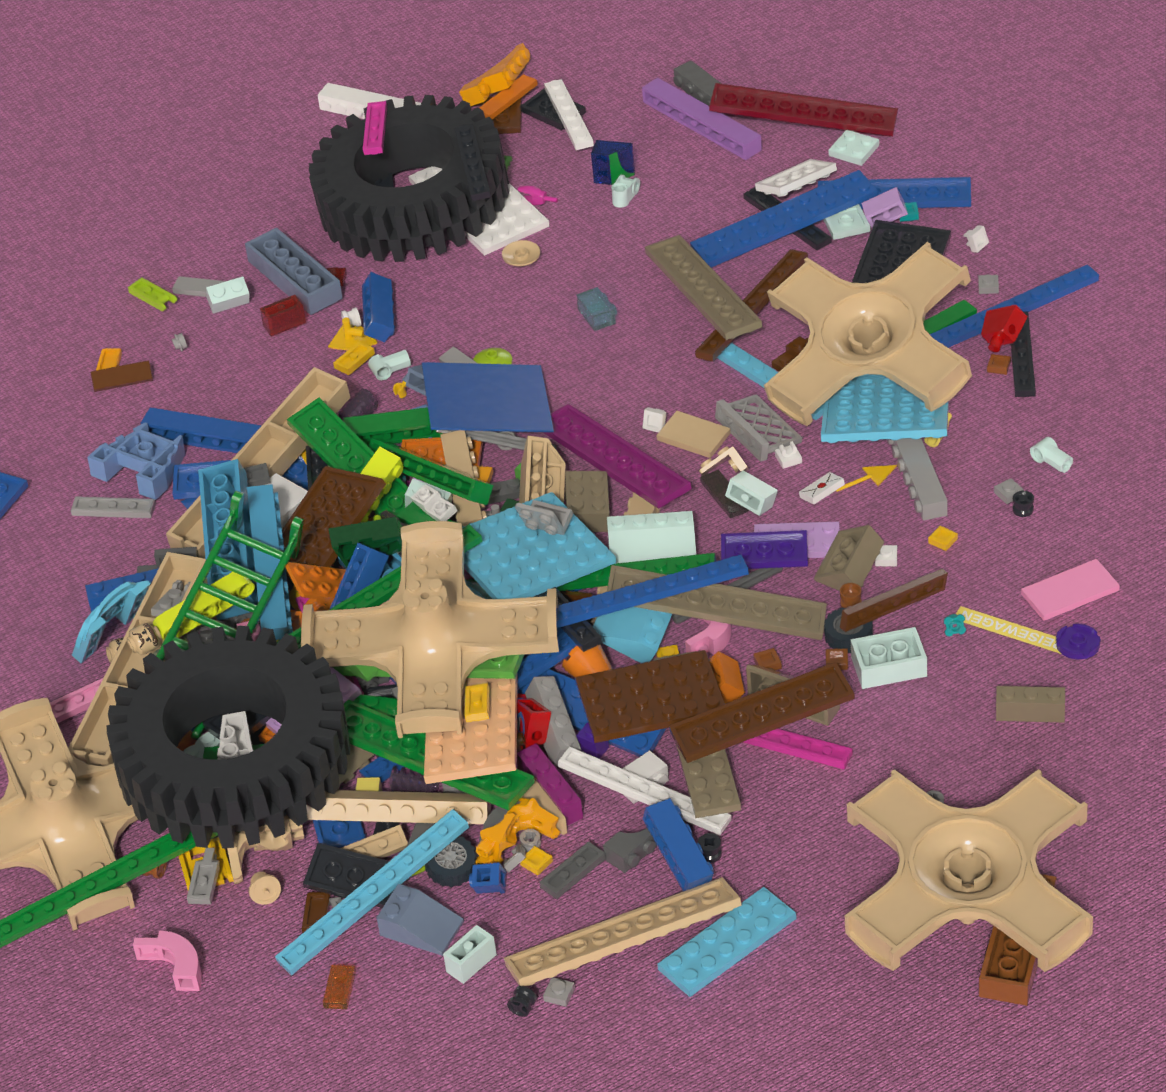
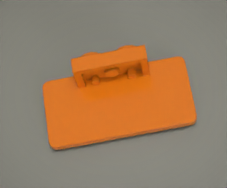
M288 562L285 567L299 595L303 598H309L305 605L313 604L314 611H328L346 569Z

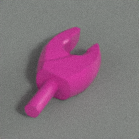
M520 186L517 189L519 192L530 194L523 197L532 205H542L546 201L558 202V198L547 196L545 191L535 186Z

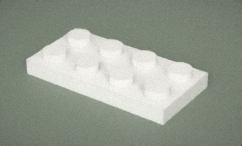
M809 159L755 183L756 191H761L765 194H777L778 197L786 196L788 192L799 190L805 184H812L816 182V179L830 176V173L837 170L836 163Z

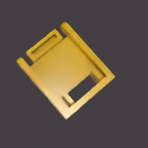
M219 837L210 839L208 848H215L217 860L220 862L216 886L225 884L224 879L226 878L229 883L234 882L225 848L222 849ZM194 847L178 856L188 891L195 862L203 860V857L191 860V856L204 853L205 848Z

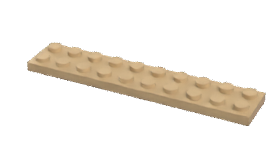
M721 877L504 958L505 965L519 986H531L537 981L555 977L567 970L577 969L580 965L591 961H598L607 955L620 953L631 946L644 944L650 939L665 936L669 932L680 928H687L701 920H708L720 913L730 912L734 908L742 906L741 900L725 879Z

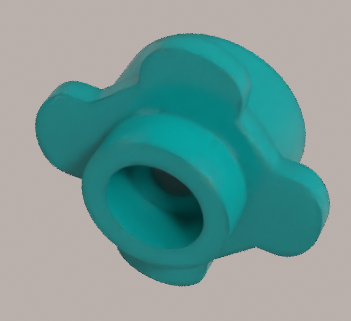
M951 614L944 619L943 622L946 627L944 632L946 636L950 637L953 634H964L966 632L964 615Z

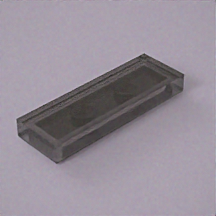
M719 470L700 477L702 485L730 519L749 511L725 496L729 482Z

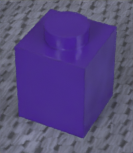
M588 722L576 735L581 748L580 751L598 759L609 748V741L594 743Z

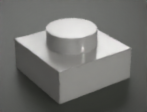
M978 275L979 294L999 293L998 275Z
M1012 478L994 486V493L1006 504L1013 501V495L1016 492L1024 491Z
M552 977L543 994L544 1001L567 1007L575 990L574 982Z

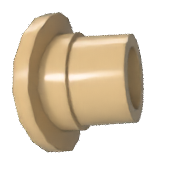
M257 872L252 876L249 895L254 902L266 905L274 902L279 897L281 885L275 876L269 875L266 872Z

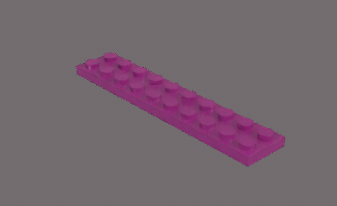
M570 404L551 413L554 432H543L544 434L600 471H606L609 477L659 509L692 489L691 483Z

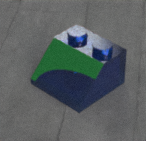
M596 140L591 152L595 184L613 185L620 175H625L626 178L635 175L633 143Z

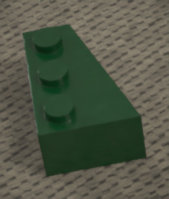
M396 517L328 528L332 548L346 568L357 543L389 556L402 551L401 527L403 526Z

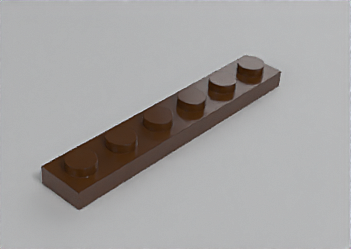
M943 568L842 610L840 628L847 632L944 591L948 572Z

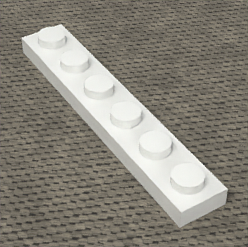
M562 79L544 83L545 90L575 150L594 146L593 139Z

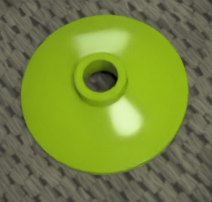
M502 348L484 349L473 358L478 364H512L511 354Z

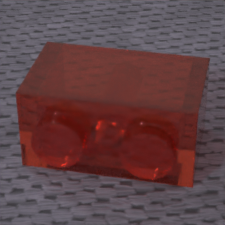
M296 295L260 308L263 327L270 336L280 334L306 323L303 304Z

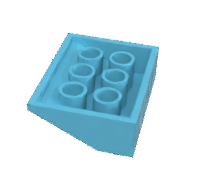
M630 607L596 617L593 628L601 635L603 644L639 663L650 662L656 654L672 614Z

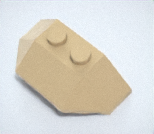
M527 436L521 462L519 503L530 501L550 492H553L564 503L566 463L551 445L552 443L548 438Z

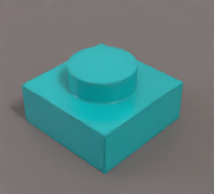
M905 203L908 214L900 217V222L919 220L917 203Z

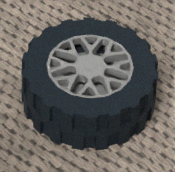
M458 836L425 864V871L428 877L434 883L440 884V886L453 887L468 882L469 875L472 873L473 865L476 862L475 848L469 840L467 841L464 837Z

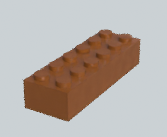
M1041 874L1056 889L1057 877ZM995 926L992 929L979 977V997L1028 1006L1038 967V958Z

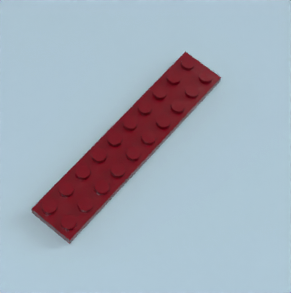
M715 83L709 105V111L717 113H729L753 118L771 119L773 121L778 120L892 137L898 114V108Z

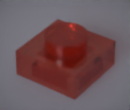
M327 268L332 275L340 280V286H344L347 276L346 268Z

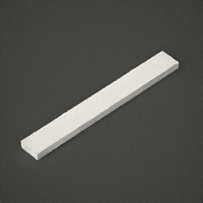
M570 746L558 761V767L647 805H653L671 798L673 804L679 807L683 820L718 835L723 833L731 821V814L728 813L695 819L690 797Z

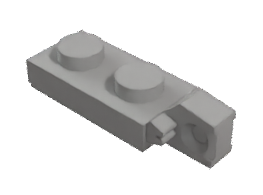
M205 848L203 860L195 862L187 895L188 904L211 905L220 869V862L217 860L215 848Z

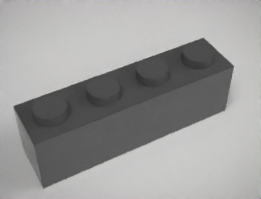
M692 60L674 68L673 81L675 85L684 90L688 95L709 106L715 83H722Z

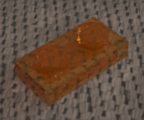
M331 965L323 999L324 1008L348 1009L356 974L355 966Z

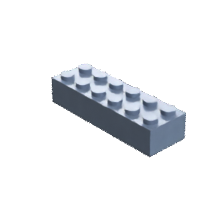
M277 227L245 243L248 262L310 315L343 299L340 280Z

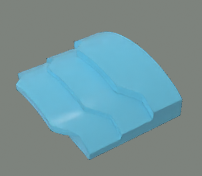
M149 581L126 582L108 594L84 621L72 656L81 664L97 650L104 627L113 617L116 616L124 625H127L135 617L151 583Z

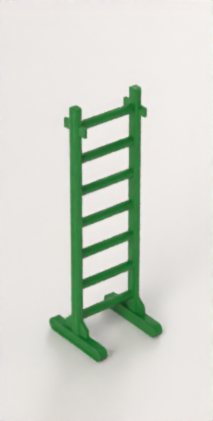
M235 491L231 498L230 515L156 656L163 661L165 658L163 645L172 640L179 648L185 651L189 649L187 641L176 637L185 618L209 628L223 627L226 635L235 638L236 629L190 610L199 591L253 613L247 624L252 635L286 568L285 566L290 558L296 559L298 556L304 519L295 516L290 528L289 543L284 552L238 532L242 522L244 494ZM227 537L280 559L271 579L219 557L218 554ZM213 564L267 586L258 604L255 605L204 583ZM203 722L195 726L191 738L198 740L204 730Z

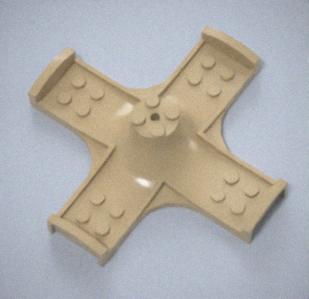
M928 242L895 271L877 281L851 283L840 279L811 259L805 258V263L773 291H767L772 307L775 309L782 307L806 323L810 329L808 343L800 354L764 385L768 400L787 416L805 426L813 422L811 416L813 412L839 389L858 376L866 374L883 375L924 401L926 409L931 412L951 400L972 376L969 361L933 339L923 325L926 313L958 284L966 286L971 282L966 265L960 267L931 249V245Z
M448 521L414 523L401 527V581L394 595L385 603L368 608L314 611L313 604L304 605L301 647L306 643L315 649L316 658L324 657L330 667L364 665L374 666L387 672L395 680L398 687L397 715H395L398 738H403V734L457 731V734H462V691L467 676L476 666L488 659L506 655L559 652L556 608H558L556 588L547 589V596L513 599L481 598L475 595L465 583L462 523Z
M48 698L26 701L0 711V755L7 769L9 780L5 795L0 800V869L15 866L33 868L46 875L58 891L116 861L114 850L118 837L129 824L135 822L138 818L134 814L132 805L128 806L123 798L114 763L103 767L94 766L75 758L67 747ZM125 883L113 890L97 894L67 909L66 915L74 931L77 930V925L127 906L133 909L135 905L130 888Z
M895 769L892 770L891 777L854 804L852 802L847 803V821L853 826L862 824L893 848L898 854L899 866L897 873L886 885L845 915V933L869 957L894 971L900 966V958L950 920L958 919L964 924H972L975 920L983 919L997 927L1038 958V967L1044 972L1048 971L1069 958L1093 934V916L1051 886L1042 877L1036 864L1037 854L1073 824L1082 826L1086 823L1088 804L1085 802L1080 804L1042 777V771L1038 769L1001 798L986 806L970 809L950 807L932 798Z

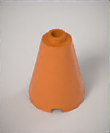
M597 645L585 652L576 646L568 653L571 656L569 660L566 661L564 659L562 663L565 671L573 677L612 670L601 645Z

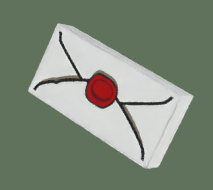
M829 472L799 491L800 498L816 504L845 485L844 478Z

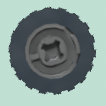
M839 608L832 611L827 616V619H825V641L830 648L848 649V653H851V639L873 635V622H868L845 632L840 628L842 610L846 608Z

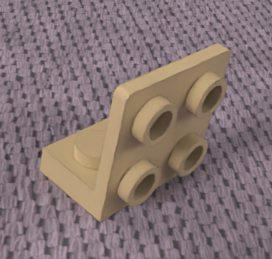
M726 446L717 453L718 457L712 461L709 458L700 465L701 469L699 472L702 476H705L729 458L731 459L728 462L735 472L747 471L749 469L735 448L732 446L729 449Z

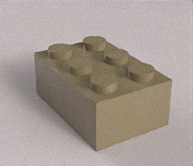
M565 471V506L571 509L574 515L591 532H608L609 498L607 472Z

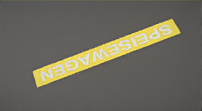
M960 606L956 613L957 615H964V623L1060 653L1055 644L1056 636Z

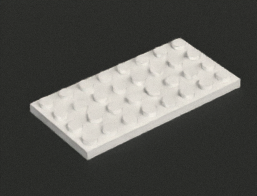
M433 166L410 175L409 182L412 185L423 182L439 173L442 169ZM510 183L508 184V198H503L505 206L502 212L494 211L496 220L491 225L481 222L483 232L477 237L464 231L465 237L484 256L549 227V220Z

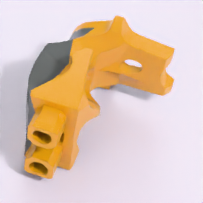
M520 798L509 811L497 806L487 817L483 829L480 831L479 844L476 847L478 858L475 865L502 864V851L517 844L516 833L520 830L535 829L551 839L557 838L560 835V831L556 828L558 817L540 807L534 798Z

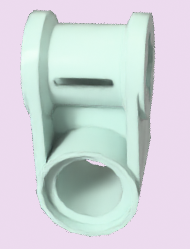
M625 175L618 177L611 187L612 203L615 207L621 208L629 204L640 189V179L626 178Z

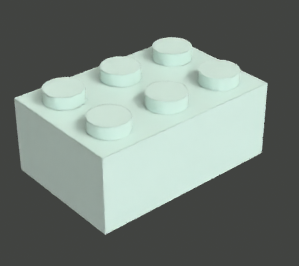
M916 627L851 639V659L862 689L927 677V656Z

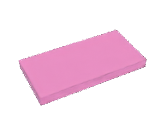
M1094 559L1021 589V595L1041 619L1045 621L1117 592L1120 585L1097 559Z

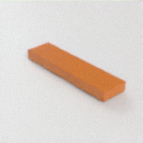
M523 74L509 88L502 90L479 108L483 110L485 118L490 117L494 119L538 85L537 80Z

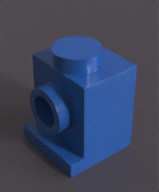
M500 863L473 865L472 873L469 875L470 887L477 894L505 893L506 871Z

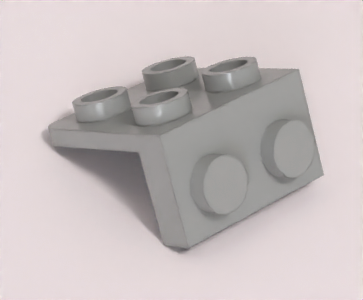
M533 500L531 506L522 503H516L515 509L527 528L531 530L541 529L550 535H564L574 514L571 509Z

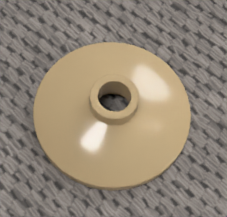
M526 240L512 242L505 246L502 251L503 260L513 266L532 264L540 256L539 246L534 242Z

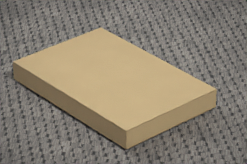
M676 411L657 434V441L711 458L731 432L728 427Z

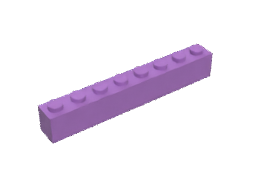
M656 78L642 87L643 102L744 160L749 159L762 150L760 134L722 113L709 111L708 105L667 82Z

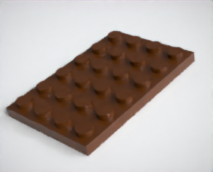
M325 466L282 529L285 551L289 543L293 519L295 516L304 519L300 551L297 558H290L289 562L331 567L338 555L332 548L328 528L360 523L386 485L384 480ZM286 569L287 577L291 578L290 575H289V573H288V571H287V569Z
M705 650L575 677L576 686L594 743L669 728V725L725 704Z

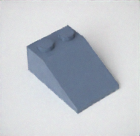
M402 884L396 886L376 917L380 936L443 956V953H445L464 922L462 917L420 890Z

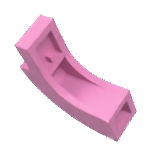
M704 620L709 626L685 641L686 653L705 650L706 653L710 651L714 655L718 651L721 652L731 638V624Z
M159 931L158 938H134L133 948L137 960H163L170 962L174 965L172 976L176 991H200L202 972L195 948L186 938L168 931Z

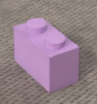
M897 187L862 203L865 217L871 228L875 220L892 222L908 214L904 200Z

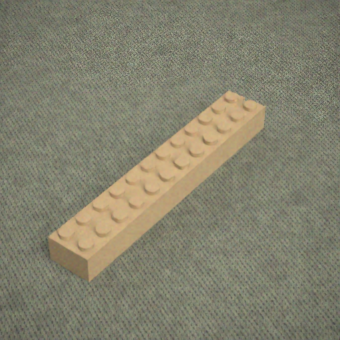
M314 367L232 460L238 459L243 468L266 463L269 477L276 473L282 476L306 449V446H308L287 424V419L318 397L336 414L350 398L347 381ZM199 496L166 533L170 548L197 547L199 558L205 559L201 498Z
M171 552L166 553L68 747L75 758L94 766L103 767L113 764L106 725H110L108 718L109 706L116 705L114 693L118 686L128 688L126 675L132 668L145 673L143 658L158 650L164 642L162 638L158 639L159 647L145 655H140L137 652L133 653L127 642L129 631L143 623H148L153 627L152 623L156 616L151 615V608L169 589H172L173 583L177 580L183 582L182 591H184L185 585L191 582L182 599L184 601L206 559Z

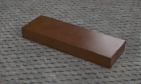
M149 360L91 371L94 392L153 381Z

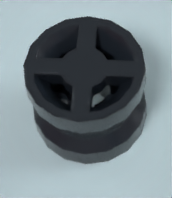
M1022 490L1013 495V513L1019 517L1032 515L1034 512L1033 494Z
M713 833L702 835L698 839V843L702 848L705 860L710 863L718 861L722 856L719 836Z
M518 986L513 992L514 997L509 999L507 1007L512 1013L525 1017L531 1011V1006L536 1002L537 996L528 987Z

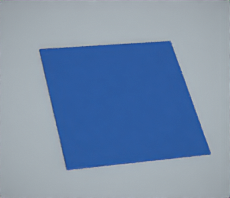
M422 362L431 430L554 432L541 365Z

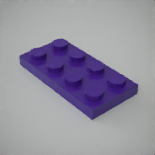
M807 530L721 534V560L742 555L748 569L808 567Z

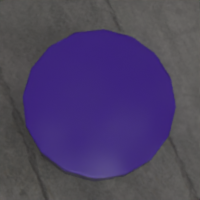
M1078 623L1073 624L1072 627H1062L1057 632L1055 644L1057 650L1062 655L1079 660L1094 656L1099 651L1101 639L1094 628Z

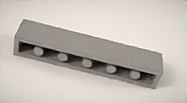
M887 439L888 444H892L893 457L898 459V469L900 472L903 471L904 484L909 486V496L915 500L914 507L916 513H920L923 521L947 516V498L922 439Z

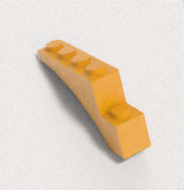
M518 44L494 67L471 82L464 84L459 91L463 101L469 102L470 106L485 102L490 94L509 88L531 59L530 52L525 48L524 44Z

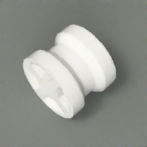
M356 307L348 312L345 310L341 311V318H349L351 327L361 326L360 315Z

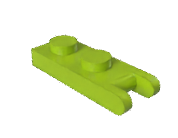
M142 277L128 287L130 294L160 311L166 310L164 304L167 301L177 302L175 295Z

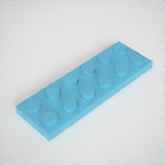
M762 887L741 903L742 906L736 907L659 962L657 964L658 970L691 997L796 920V912L768 889Z

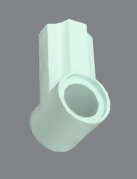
M403 350L386 357L375 355L369 360L368 366L375 377L382 381L388 379L392 372L411 366V361L407 351Z
M1045 437L1030 448V454L1036 462L1042 463L1045 461L1060 472H1067L1073 464V457L1060 450L1056 442L1050 437Z

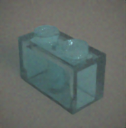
M598 287L576 295L578 310L594 331L616 324V307L608 301L606 294L602 293Z

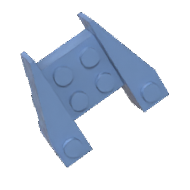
M145 422L133 428L132 433L116 437L115 442L109 445L107 443L100 445L87 457L91 476L106 482L123 467L138 471L136 479L139 494L156 500L169 488L173 480L174 465L181 464L185 457V449L181 435L174 441L150 433L148 423Z

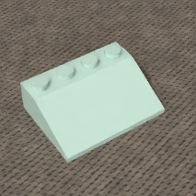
M692 511L607 517L609 550L616 556V563L696 555Z

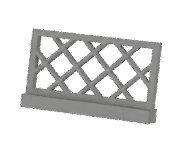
M757 394L731 403H727L724 399L716 403L715 419L723 426L730 428L731 434L760 462L767 460L768 454L775 452L782 444L786 447L792 441L795 445L802 443V437ZM756 403L759 407L751 406L748 404ZM734 409L742 410V412H737ZM745 411L754 412L756 415L745 413ZM759 414L769 415L770 418L759 416ZM757 422H761V423H767L768 425L765 426V425H760V424H756V423H757ZM771 424H772V425L780 426L781 428H775V427H770V426H771ZM756 430L763 431L765 434L758 433ZM768 433L779 434V437L768 435ZM784 435V436H789V437H792V438H791V439H787V438H782V436Z

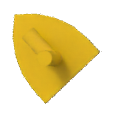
M345 317L342 319L343 325L328 345V348L349 350L359 341L369 346L377 344V341L364 335V327H351L350 319Z

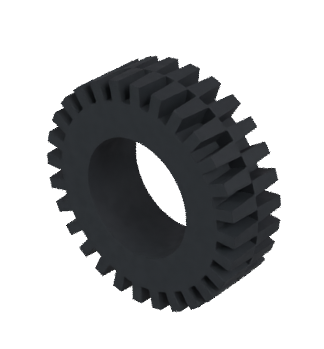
M425 95L421 105H416L413 96H405L403 107L395 108L392 99L386 100L387 115L383 153L364 155L363 142L367 107L363 108L364 120H361L354 114L346 117L347 128L336 124L330 129L332 138L323 137L319 141L320 150L313 151L311 155L313 163H309V179L325 232H328L329 238L333 243L339 241L341 249L346 252L354 248L356 256L364 258L371 251L375 261H384L388 252L391 251L395 262H403L406 251L413 250L416 260L426 258V247L433 246L437 255L447 252L445 241L449 239L459 247L466 243L464 231L477 237L483 232L481 222L491 225L496 220L494 211L502 212L505 206L503 198H508L509 178L499 133L497 128L494 127L493 120L490 117L485 118L483 110L478 107L471 110L469 102L462 100L455 106L452 97L444 96L437 105L434 95ZM473 124L491 195L490 198L473 202L454 129ZM431 166L442 169L433 177L410 186L391 188L380 187L374 184L380 178L383 180L389 177L388 174L391 172L393 175L412 168Z
M237 626L235 640H227L224 628L216 627L212 628V643L202 644L198 631L187 634L188 650L182 652L172 640L163 645L165 662L150 653L143 658L145 673L132 668L126 675L128 688L118 686L114 693L116 705L109 706L108 718L110 725H106L118 783L128 806L132 805L135 816L141 822L148 818L151 830L159 835L168 828L172 841L183 843L191 831L196 847L208 848L213 832L218 833L223 849L234 848L235 832L245 831L250 846L260 843L259 827L267 825L274 838L285 834L284 816L287 815L299 827L308 821L306 805L319 812L326 805L325 791L335 794L340 786L338 774H346L348 767L346 755H350V742L338 678L335 673L331 674L329 663L324 657L316 658L313 647L306 643L298 649L296 637L287 633L277 643L274 630L264 627L256 641L252 639L249 626ZM254 712L266 715L281 724L278 732L266 744L248 754L235 758L221 760L203 759L189 755L177 748L182 738L196 725L224 713Z

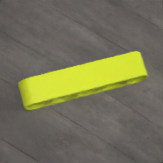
M234 572L211 584V586L241 599L251 595L255 589V585L250 579ZM199 591L190 610L208 618H213L233 606V604ZM184 601L154 619L153 627H157L163 640H165ZM185 618L176 637H181L201 624Z

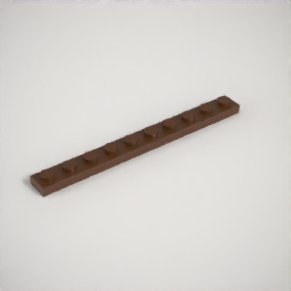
M790 249L742 301L757 315L770 301L767 291L776 289L805 263L804 259L808 258V253ZM715 329L695 350L696 358L713 362L734 339L725 340Z

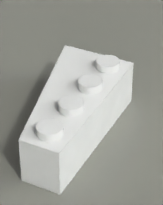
M245 711L223 715L220 746L217 753L218 760L235 758L252 752Z

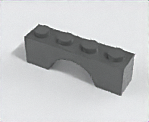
M648 828L636 833L618 832L603 844L606 855L605 861L626 873L631 868L636 867L643 857L651 854L657 844Z

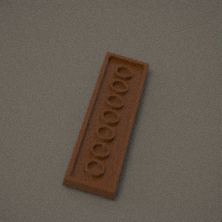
M833 662L669 725V731L686 763H690L855 699V694L837 663Z

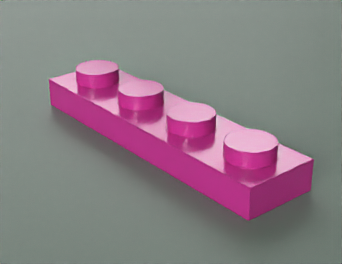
M386 101L367 104L363 142L364 155L383 153L387 115Z

